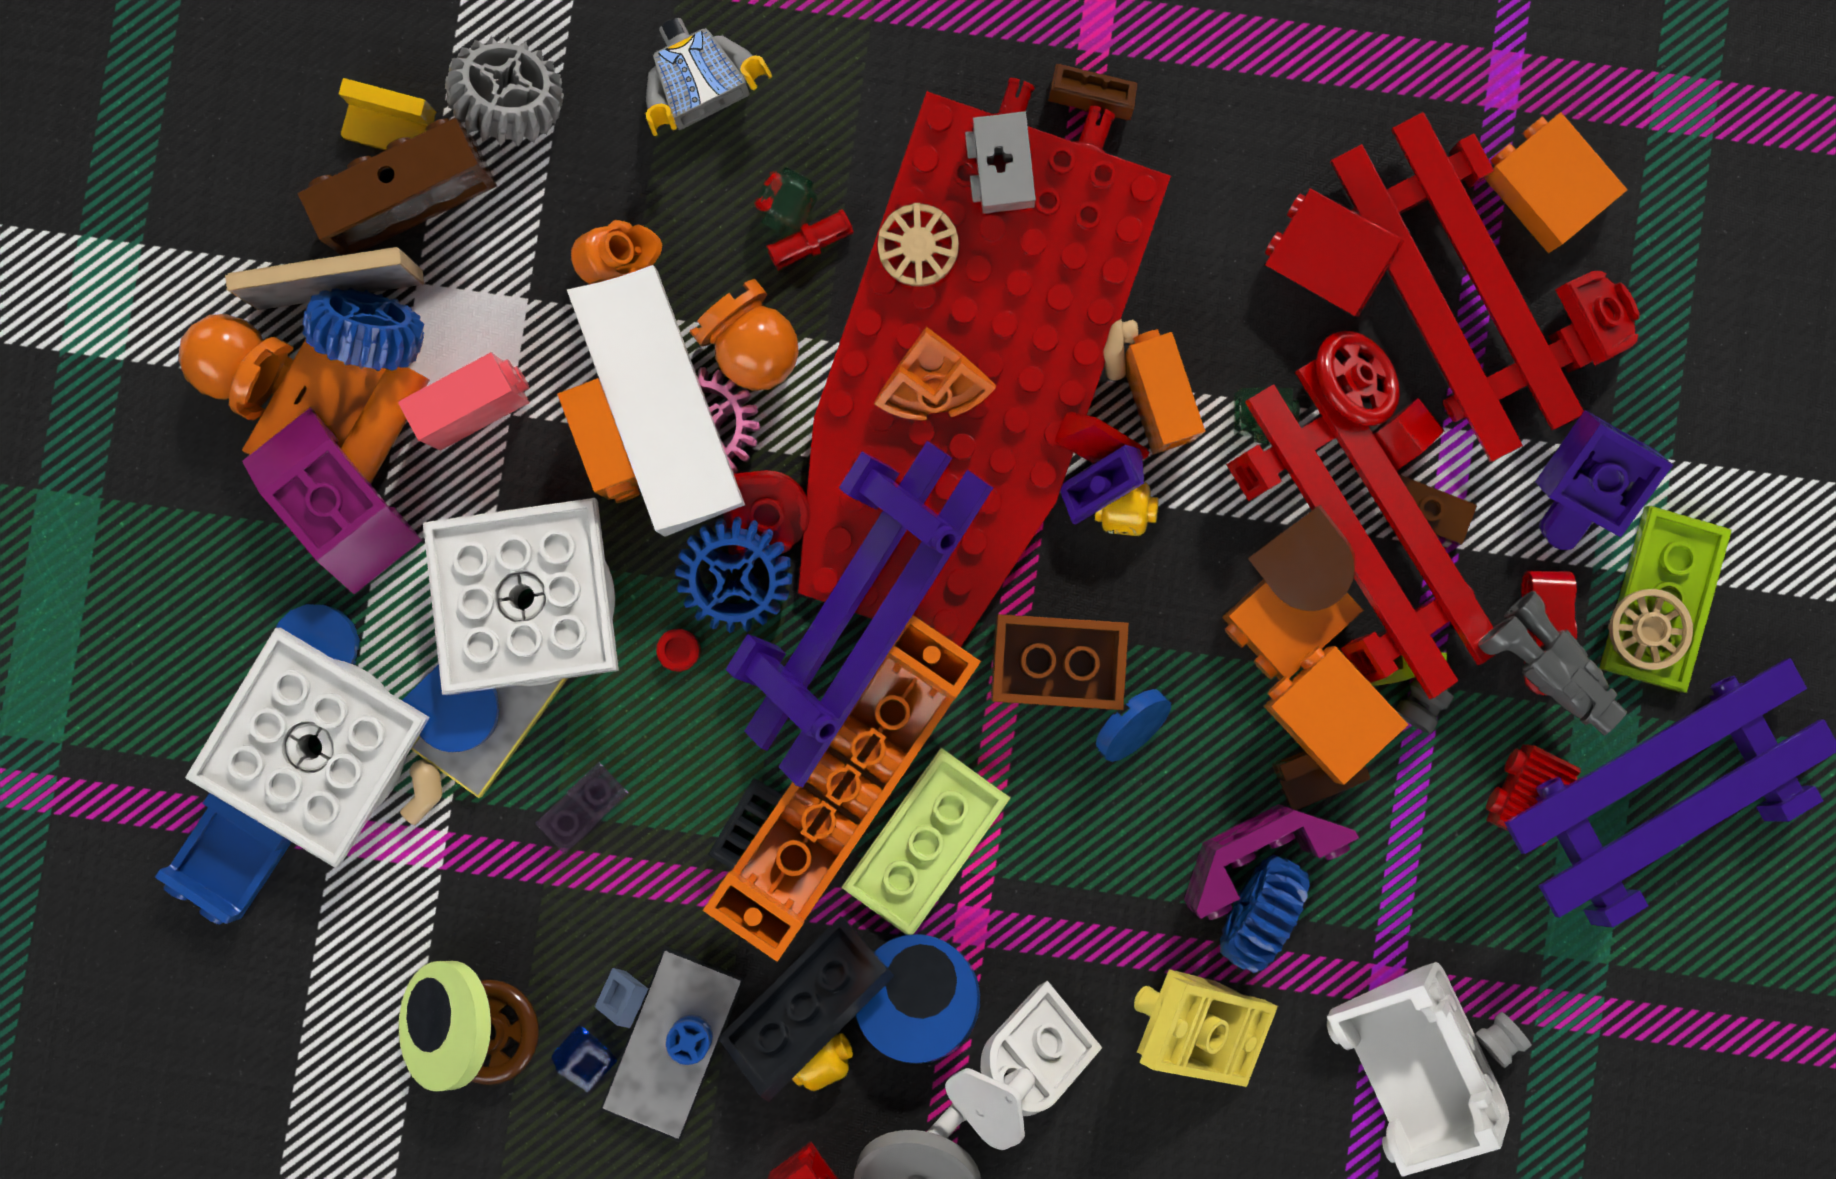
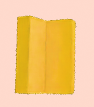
M346 78L342 80L339 95L349 104L341 130V136L345 140L387 150V145L392 141L403 137L413 138L426 132V127L434 122L436 111L424 99Z

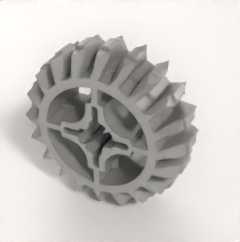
M491 36L487 41V45L474 40L471 49L462 47L458 58H452V63L449 65V73L445 81L448 108L453 109V115L459 122H465L467 133L480 131L483 142L491 136L497 138L500 147L506 139H512L517 146L523 141V137L534 143L539 133L547 135L552 123H556L560 115V106L563 103L564 94L561 88V75L555 73L553 61H543L542 50L528 51L529 48L526 41L517 46L512 44L509 37L504 43H497Z

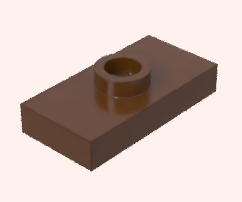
M1056 64L1048 101L1079 108L1085 112H1088L1089 106L1101 107L1100 114H1104L1105 109L1113 112L1116 118L1130 121L1134 111L1138 83Z
M1398 474L1436 536L1455 545H1462L1477 505Z

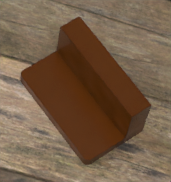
M1305 750L1272 763L1289 807L1294 810L1311 805L1370 779V774L1365 765L1345 785L1334 783Z

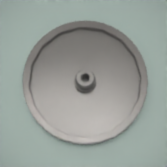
M900 1130L881 1135L865 1146L859 1155L854 1179H981V1176L972 1157L953 1141L926 1131Z

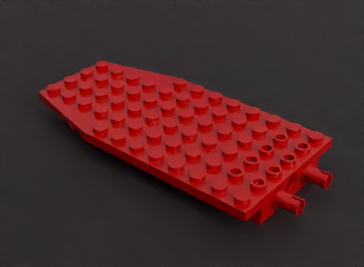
M1017 78L1008 79V85L999 112L994 114L928 91L926 92L813 421L807 488L810 518L808 528L803 533L799 594L826 602L883 511L879 507L876 510L848 496L839 489L862 451L891 466L900 473L895 480L898 485L926 441L934 444L952 457L924 502V505L937 515H939L967 470L993 487V490L913 614L959 647L962 646L1058 499L1074 452L1058 444L1056 436L1067 412L1070 413L1071 411L1087 415L1106 362L1103 351L1111 325L1122 317L1171 178L1170 175L1105 153L1102 148L1112 121L1115 119V114L1105 109L1101 123L1097 126L1096 122L1101 107L1089 106L1088 115L1079 141L1072 142L1028 126L1036 198L1034 208L982 214L981 202H973L970 176L978 175L976 158L968 159L965 132L973 131V118L1026 111L1035 87L1024 81L1019 97L1016 98L1020 85V79ZM1002 155L994 156V162L990 165H995L997 172L1002 173L1005 172L1006 164L1011 162H1004ZM913 203L928 204L944 212L953 222L959 239L957 260L950 272L938 282L920 287L909 286L894 279L883 267L877 247L879 231L888 216L897 209ZM914 212L901 216L909 228L914 227ZM920 212L921 227H926L933 216L932 214ZM939 219L931 233L934 235L948 228ZM896 221L888 229V232L903 236L905 233ZM951 236L935 242L936 246L950 250L952 248ZM885 239V252L901 247V243ZM934 253L932 256L941 269L950 258L938 253ZM901 254L887 260L897 270L905 257ZM910 262L902 275L916 278L915 263ZM928 262L922 263L923 278L933 276L936 273ZM926 327L959 351L996 385V388L987 398L962 414L951 417L949 411L927 414L926 420H913L891 414L874 404L888 379ZM907 530L855 611L856 614L873 619L922 542L910 531Z

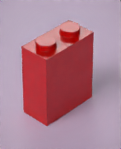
M1310 188L1306 196L1300 193L1291 205L1287 217L1292 220L1284 234L1277 232L1270 241L1265 251V255L1269 256L1265 265L1350 314L1359 317L1404 241Z

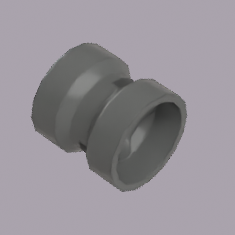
M1415 677L1410 684L1411 693L1407 699L1399 701L1395 710L1409 724L1423 732L1432 734L1438 724V714L1441 710L1448 709L1454 696L1445 690L1437 697L1429 700Z

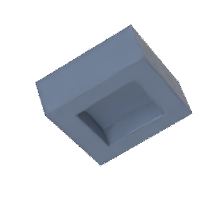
M612 968L595 1008L617 1026L630 1028L642 1005L648 988L628 972Z

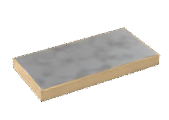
M398 247L239 271L225 275L227 290L257 310L308 303L311 296L319 294V291H331L334 288L341 290L352 288L355 291L364 292L367 290L369 293L424 284L423 270Z

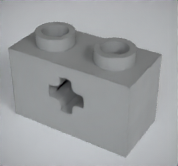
M1026 111L973 118V131L965 132L968 159L976 158L978 175L970 176L973 202H981L982 214L1034 208L1036 198ZM1002 155L1004 162H1011L1006 164L1005 172L999 173L995 165H990L994 162V156Z

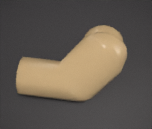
M1122 319L1111 325L1103 351L1106 361L1104 365L1105 375L1110 380H1120L1126 375L1124 344H1135L1133 338L1138 336V326L1134 320L1122 322Z
M425 759L414 762L410 767L409 773L412 777L415 796L400 810L403 818L414 826L421 821L442 797L440 772L438 768Z

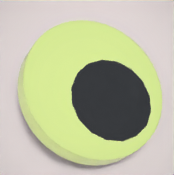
M458 961L431 962L424 965L414 974L405 990L399 1014L400 1047L410 1074L422 1087L430 1091L460 1089L475 1078L485 1060L491 1034L489 1002L480 979L470 967Z

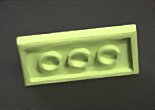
M940 748L841 888L906 935H913L1010 800V797L943 748Z

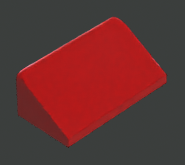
M1071 411L1066 413L1056 436L1058 444L1092 464L1097 463L1124 445L1139 448L1143 460L1148 458L1150 453L1147 451V448L1100 419Z

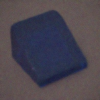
M580 1025L552 1054V1060L557 1072L587 1092L617 1062L616 1057L588 1030Z

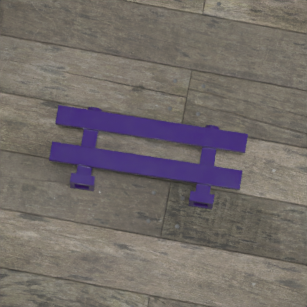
M926 441L899 485L895 480L900 473L891 466L863 451L858 456L839 489L848 496L876 510L879 507L883 511L785 667L781 664V661L786 653L779 646L747 634L725 669L733 678L757 686L766 694L765 699L744 730L761 749L766 751L769 749L788 717L802 730L779 765V768L796 786L803 788L993 490L992 486L967 470L939 515L924 505V502L952 457ZM907 530L910 531L922 542L825 695L819 701L807 689L808 685Z
M1791 658L1782 660L1745 683H1739L1735 676H1730L1714 683L1710 687L1714 694L1710 696L1712 702L1569 785H1564L1560 777L1540 784L1536 787L1539 796L1535 798L1538 803L1504 822L1521 854H1526L1557 836L1572 866L1538 885L1555 917L1560 918L1591 899L1593 904L1583 909L1590 924L1613 928L1648 907L1641 891L1625 889L1622 883L1623 879L1763 796L1766 800L1757 805L1756 808L1764 821L1789 822L1823 802L1816 786H1801L1796 776L1836 753V740L1825 720L1819 719L1789 738L1777 743L1763 717V714L1807 689ZM1730 734L1746 762L1745 764L1608 845L1602 846L1587 819L1589 816Z

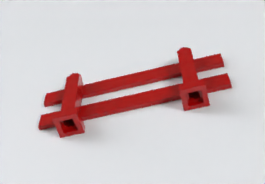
M1422 112L1391 129L1415 174L1414 176L1386 190L1362 144L1332 159L1330 163L1354 206L1351 211L1404 241L1387 270L1454 394L1443 400L1448 416L1453 422H1457L1465 417L1467 418L1488 460L1493 462L1523 446L1499 400L1528 385L1551 430H1555L1580 417L1584 412L1561 368L1565 366L1569 373L1592 362V359L1573 323L1549 335L1548 337L1552 344L1548 345L1461 182L1465 180L1468 187L1471 188L1484 181L1494 172L1475 133L1458 141L1449 151L1452 156L1447 157L1426 115ZM1426 200H1429L1515 361L1514 364L1488 377L1483 372L1400 216L1401 213Z
M1315 359L1298 369L1295 374L1322 416L1301 428L1275 385H1271L1245 401V404L1272 447L1263 451L1258 444L1226 465L1248 501L1282 482L1278 473L1286 469L1311 510L1319 505L1322 506L1350 543L1355 554L1354 579L1385 627V630L1378 635L1376 632H1372L1352 640L1340 648L1341 651L1369 683L1387 678L1397 671L1398 667L1393 660L1402 655L1429 700L1433 699L1458 682V679L1430 635L1450 621L1476 664L1480 665L1494 656L1484 653L1478 646L1479 641L1493 628V625L1476 600L1472 588L1461 576L1370 428L1346 419L1327 400L1318 381ZM1336 378L1343 392L1348 394L1342 387L1340 380ZM1334 438L1339 442L1434 597L1415 610L1315 451Z

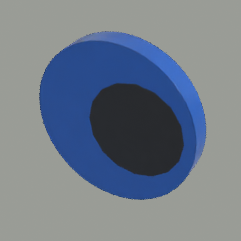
M905 935L883 944L875 953L895 976L856 1014L863 1034L881 1053L902 1062L915 1064L930 1063L950 1055L969 1037L979 1014L980 989L972 966L956 948L941 939L928 935Z

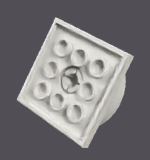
M596 498L423 522L442 695L515 685L537 686L564 678L619 671L613 628L615 591L613 579L605 561L599 507ZM532 589L534 594L538 596L534 597L532 605L523 611L518 606V597L522 591Z
M275 628L185 778L337 868L344 861L373 811L383 803L394 789L400 778L405 758L430 717L390 694L384 685L367 671L345 661L332 659L284 629ZM319 734L317 738L322 743L321 753L323 754L318 756L310 751L308 741L311 735Z

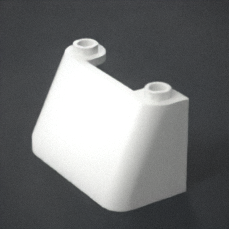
M1434 962L1419 967L1330 1010L1327 1016L1328 1033L1335 1044L1340 1043L1346 1050L1355 1049L1389 1121L1386 1136L1382 1138L1384 1152L1391 1163H1396L1401 1176L1501 1149L1509 1123L1508 1107L1451 983L1439 963Z

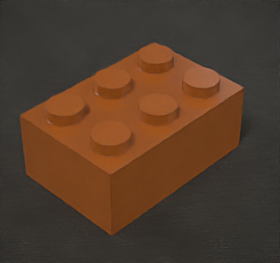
M996 615L990 701L1123 710L1129 623Z

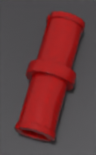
M840 209L837 213L810 226L808 223L800 225L798 232L773 244H768L766 248L774 266L779 271L783 267L809 254L813 257L821 254L822 248L848 235H853L854 231L843 209Z

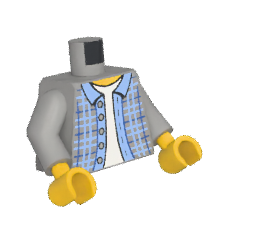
M681 18L669 20L659 28L667 47L653 55L656 66L648 73L646 92L648 110L646 112V119L653 136L658 135L656 130L663 124H669L672 131L677 128L680 131L749 96L746 81L750 89L755 90L757 85L754 80L758 76L766 75L770 79L772 74L762 57L753 56L748 50L723 35L713 37L706 28L690 35Z

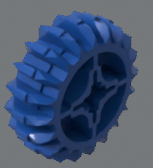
M334 288L331 291H319V294L311 296L306 311H304L302 325L304 326L303 335L306 337V343L313 346L316 352L327 354L328 359L342 361L345 366L349 364L356 365L360 369L367 367L380 371L381 368H386L392 371L396 370L397 367H409L411 362L416 361L423 344L424 323L420 320V315L413 312L412 308L408 305H400L397 299H388L383 297L382 294H372L367 290L362 292L355 291L352 288L348 290Z
M740 517L734 518L732 528H727L723 518L717 519L716 532L707 524L702 525L700 528L702 539L694 535L689 536L687 544L690 549H681L678 556L685 564L678 565L675 570V575L684 579L678 583L677 591L683 594L691 593L684 600L685 608H692L698 605L699 608L695 614L697 621L704 619L708 614L712 616L710 622L712 629H716L719 621L722 620L727 622L726 629L729 633L734 631L736 622H741L743 629L748 632L752 628L753 617L761 625L766 624L768 620L766 611L771 614H778L780 612L781 606L777 600L783 601L788 599L789 591L783 586L792 583V574L784 571L791 566L790 557H777L784 551L785 545L783 542L769 545L773 537L771 529H767L759 536L756 534L758 522L753 520L748 530L742 529ZM726 545L745 547L742 552L735 555L727 554L721 549L715 550ZM758 557L763 560L769 573L770 582L765 590L758 585L759 580L751 572ZM702 559L710 565L709 570L717 579L710 593L705 588L700 577L699 565ZM744 565L740 581L736 577L735 581L729 579L724 585L728 569L732 573L733 568L739 570ZM737 595L749 602L733 604L724 602V600L729 596Z
M1276 855L1263 860L1260 866L1255 868L1252 876L1248 877L1243 889L1240 890V899L1233 903V909L1227 916V922L1222 929L1220 953L1229 959L1232 964L1253 973L1265 969L1269 963L1273 962L1276 954L1282 951L1284 943L1290 938V933L1294 926L1297 925L1298 917L1304 910L1303 904L1308 898L1307 891L1310 887L1308 873L1300 869V866L1286 858L1282 859Z

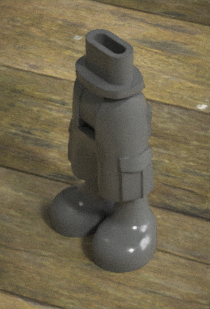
M1535 591L1527 593L1505 613L1504 617L1506 619L1493 627L1479 641V648L1489 655L1498 654L1503 651H1511L1526 662L1522 666L1523 675L1537 686L1539 691L1550 695L1572 715L1581 718L1580 721L1584 725L1591 723L1602 735L1608 734L1627 714V711L1615 700L1618 694L1613 688L1608 690L1609 685L1603 676L1602 670L1592 660L1588 659V654L1568 630L1557 631L1545 613V604L1542 598ZM1527 629L1543 643L1540 647L1529 635Z

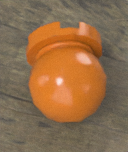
M752 279L743 285L747 292L736 299L730 293L726 294L697 320L701 328L695 327L690 330V333L702 347L711 343L715 344V359L722 373L737 386L752 391L769 390L784 382L793 371L799 353L798 338L789 320L776 309L762 306L767 293L756 279Z
M227 314L208 315L196 322L183 335L180 341L178 361L185 379L201 394L216 399H229V406L233 412L248 420H255L262 416L265 409L261 406L271 394L275 393L294 359L288 357V354L294 348L279 338L270 337L263 340L260 331L247 320Z

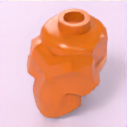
M614 220L608 226L594 228L576 239L571 249V261L579 277L590 285L653 265L661 254L662 242L653 231L642 225L637 224L632 227L628 222Z

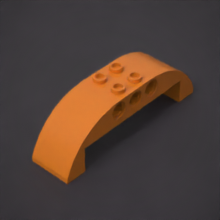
M912 615L803 788L796 786L793 782L791 783L737 864L723 879L703 911L778 962L815 904L981 661Z

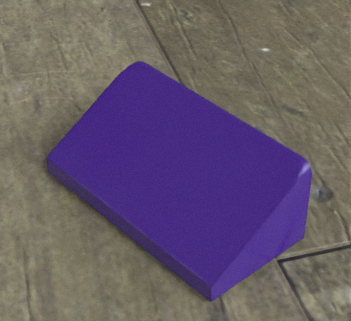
M1124 445L1062 484L1060 492L1072 524H1078L1144 484L1141 450Z

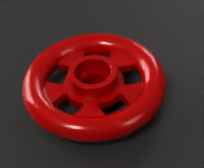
M1353 331L1333 333L1322 342L1317 353L1316 372L1320 387L1334 409L1346 419L1364 426H1375L1387 421L1397 408L1400 389L1395 369L1385 352L1367 336ZM1338 350L1347 358L1342 364L1335 357ZM1358 353H1361L1370 362L1368 363L1364 359L1359 358ZM1336 378L1340 380L1342 387L1348 394L1343 392ZM1377 378L1380 379L1382 392L1377 390ZM1369 397L1373 409L1364 408L1361 398Z

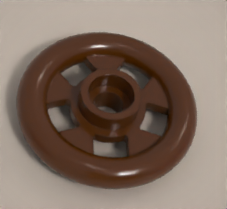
M481 980L488 998L491 1024L496 1029V1037L494 1039L490 1038L487 1051V1054H491L489 1067L482 1066L472 1082L486 1085L500 1084L520 1074L533 1058L539 1037L538 1020L532 1004L519 989L503 981ZM507 1005L512 1007L519 1019L512 1026L507 1017L501 1013ZM511 1037L520 1043L512 1058L502 1051L509 1043Z

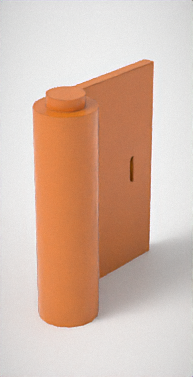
M305 339L242 451L249 455L252 454L307 409L312 408L340 441L337 443L340 449L371 484L407 421L398 401L425 388L430 379L408 367H397L396 370L392 371L381 368L380 371H376L373 368L367 367L360 369L359 366L351 364L345 366L342 361L330 360L327 358V354L316 352L313 346L306 343Z

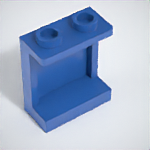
M209 793L202 803L208 807L172 863L168 867L161 868L155 878L165 884L164 890L171 896L180 900L188 899L201 908L199 910L200 914L209 921L216 924H228L243 917L292 842Z

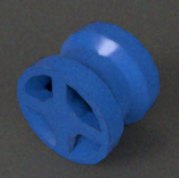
M698 1015L681 1017L674 1023L666 1037V1048L670 1057L683 1065H692L702 1060L712 1044L713 1032L711 1026L704 1018Z

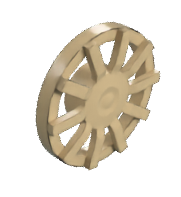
M913 203L897 209L888 216L879 231L877 247L883 267L894 279L909 286L920 287L936 283L950 272L957 260L959 239L953 222L944 212L928 204ZM914 212V227L909 228L901 216ZM920 212H927L933 215L925 228L921 227ZM939 219L942 220L948 229L933 235L931 233L933 227ZM894 221L905 232L903 236L888 232ZM951 236V250L936 246V241ZM885 239L899 242L901 247L885 252ZM934 253L950 257L942 269L932 257ZM903 254L905 258L898 269L895 270L887 259ZM910 262L915 263L916 278L902 275ZM928 262L936 273L933 276L923 278L922 263Z
M1645 589L1633 592L1618 602L1612 613L1608 630L1613 648L1623 660L1633 667L1655 670L1669 667L1685 655L1692 641L1693 623L1688 609L1676 596L1663 590ZM1645 596L1657 597L1652 612H1649L1647 609ZM1636 599L1641 612L1639 616L1627 607ZM1664 600L1675 608L1666 615L1660 613ZM1623 613L1633 620L1632 625L1619 624ZM1680 615L1683 629L1672 628L1670 620ZM1619 630L1632 631L1633 636L1621 642ZM1671 635H1682L1681 643L1677 648L1668 641ZM1638 642L1639 645L1633 657L1625 648ZM1660 645L1672 654L1663 661L1660 660L1658 646ZM1647 646L1650 647L1653 663L1641 661Z

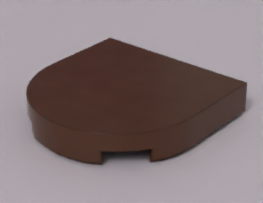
M1321 505L1317 506L1248 558L1278 598L1291 607L1306 611L1325 609L1337 603L1349 590L1355 575L1354 551L1346 537Z

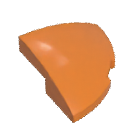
M926 327L888 379L874 404L891 414L913 420H926L927 414L949 411V415L953 417L981 403L993 392L996 385L959 351Z

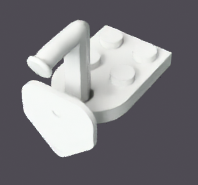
M1046 981L1037 986L988 1039L981 1055V1073L965 1068L952 1075L946 1081L945 1089L949 1099L952 1101V1105L927 1132L948 1138L962 1122L967 1120L978 1135L993 1148L1005 1150L1015 1146L1025 1137L1023 1116L1035 1115L1051 1107L1102 1047L1051 984Z

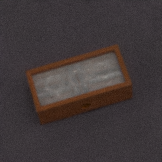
M455 117L451 120L447 118L436 120L426 127V132L413 138L403 137L396 139L387 145L386 151L373 157H359L347 165L348 169L334 176H319L308 183V188L297 194L319 240L340 255L360 253L497 187V184L477 142L467 133V130Z

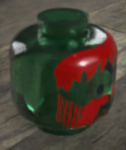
M784 167L782 172H770L754 202L756 209L764 214L761 223L781 234L784 233L787 227L792 230H800L807 222L818 199L817 194L812 190L814 182L787 167Z

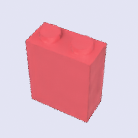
M490 352L398 401V404L418 441L441 451L529 404L530 402L524 391L530 388L518 366L513 367L508 359L503 361Z

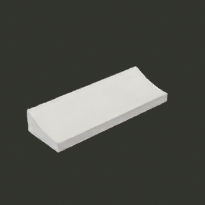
M651 265L610 280L567 289L655 531L665 537L744 506V500L655 266Z

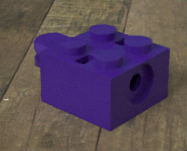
M1584 410L1535 481L1542 491L1554 500L1539 523L1542 535L1554 548L1561 550L1573 549L1593 522L1622 537L1670 471L1673 464L1657 450Z

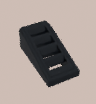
M753 778L708 853L709 856L731 869L734 868L741 857L724 847L727 840L743 850H746L751 843L733 832L736 825L755 836L761 829L760 826L742 816L744 811L748 810L765 821L771 814L751 802L754 794L774 806L778 804L783 794L756 778Z

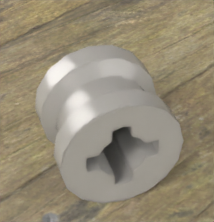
M1503 1012L1495 1016L1494 1024L1488 1029L1481 1028L1475 1033L1476 1038L1504 1068L1512 1063V1056L1516 1052H1525L1532 1046L1524 1033Z

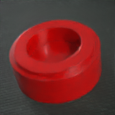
M673 629L661 636L657 643L656 652L660 663L665 668L671 671H686L692 668L699 660L701 647L693 633L684 629Z

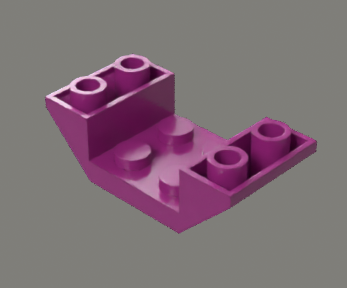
M309 408L242 462L261 496L315 560L353 594H356L423 540L395 507H389L337 445L340 441L316 412Z
M1277 804L1202 843L1184 901L1187 907L1200 919L1208 916L1209 920L1217 919L1229 913L1233 909L1231 903L1240 899L1224 866L1228 864L1232 868L1243 866L1256 858L1254 851L1268 844L1272 849L1277 848L1296 838L1301 850L1318 858L1325 856L1326 860H1332L1347 853L1351 849L1348 844L1359 839L1353 829Z

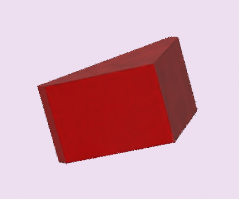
M1417 398L1376 430L1373 435L1397 471L1422 454L1445 431L1420 399Z

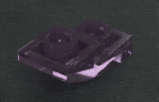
M598 762L535 825L566 855L627 796L628 792Z

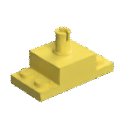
M1169 969L1160 993L1150 986H1144L1135 997V1010L1150 1016L1137 1053L1142 1055L1139 1063L1155 1071L1247 1087L1278 1006L1263 999L1243 995L1214 980Z

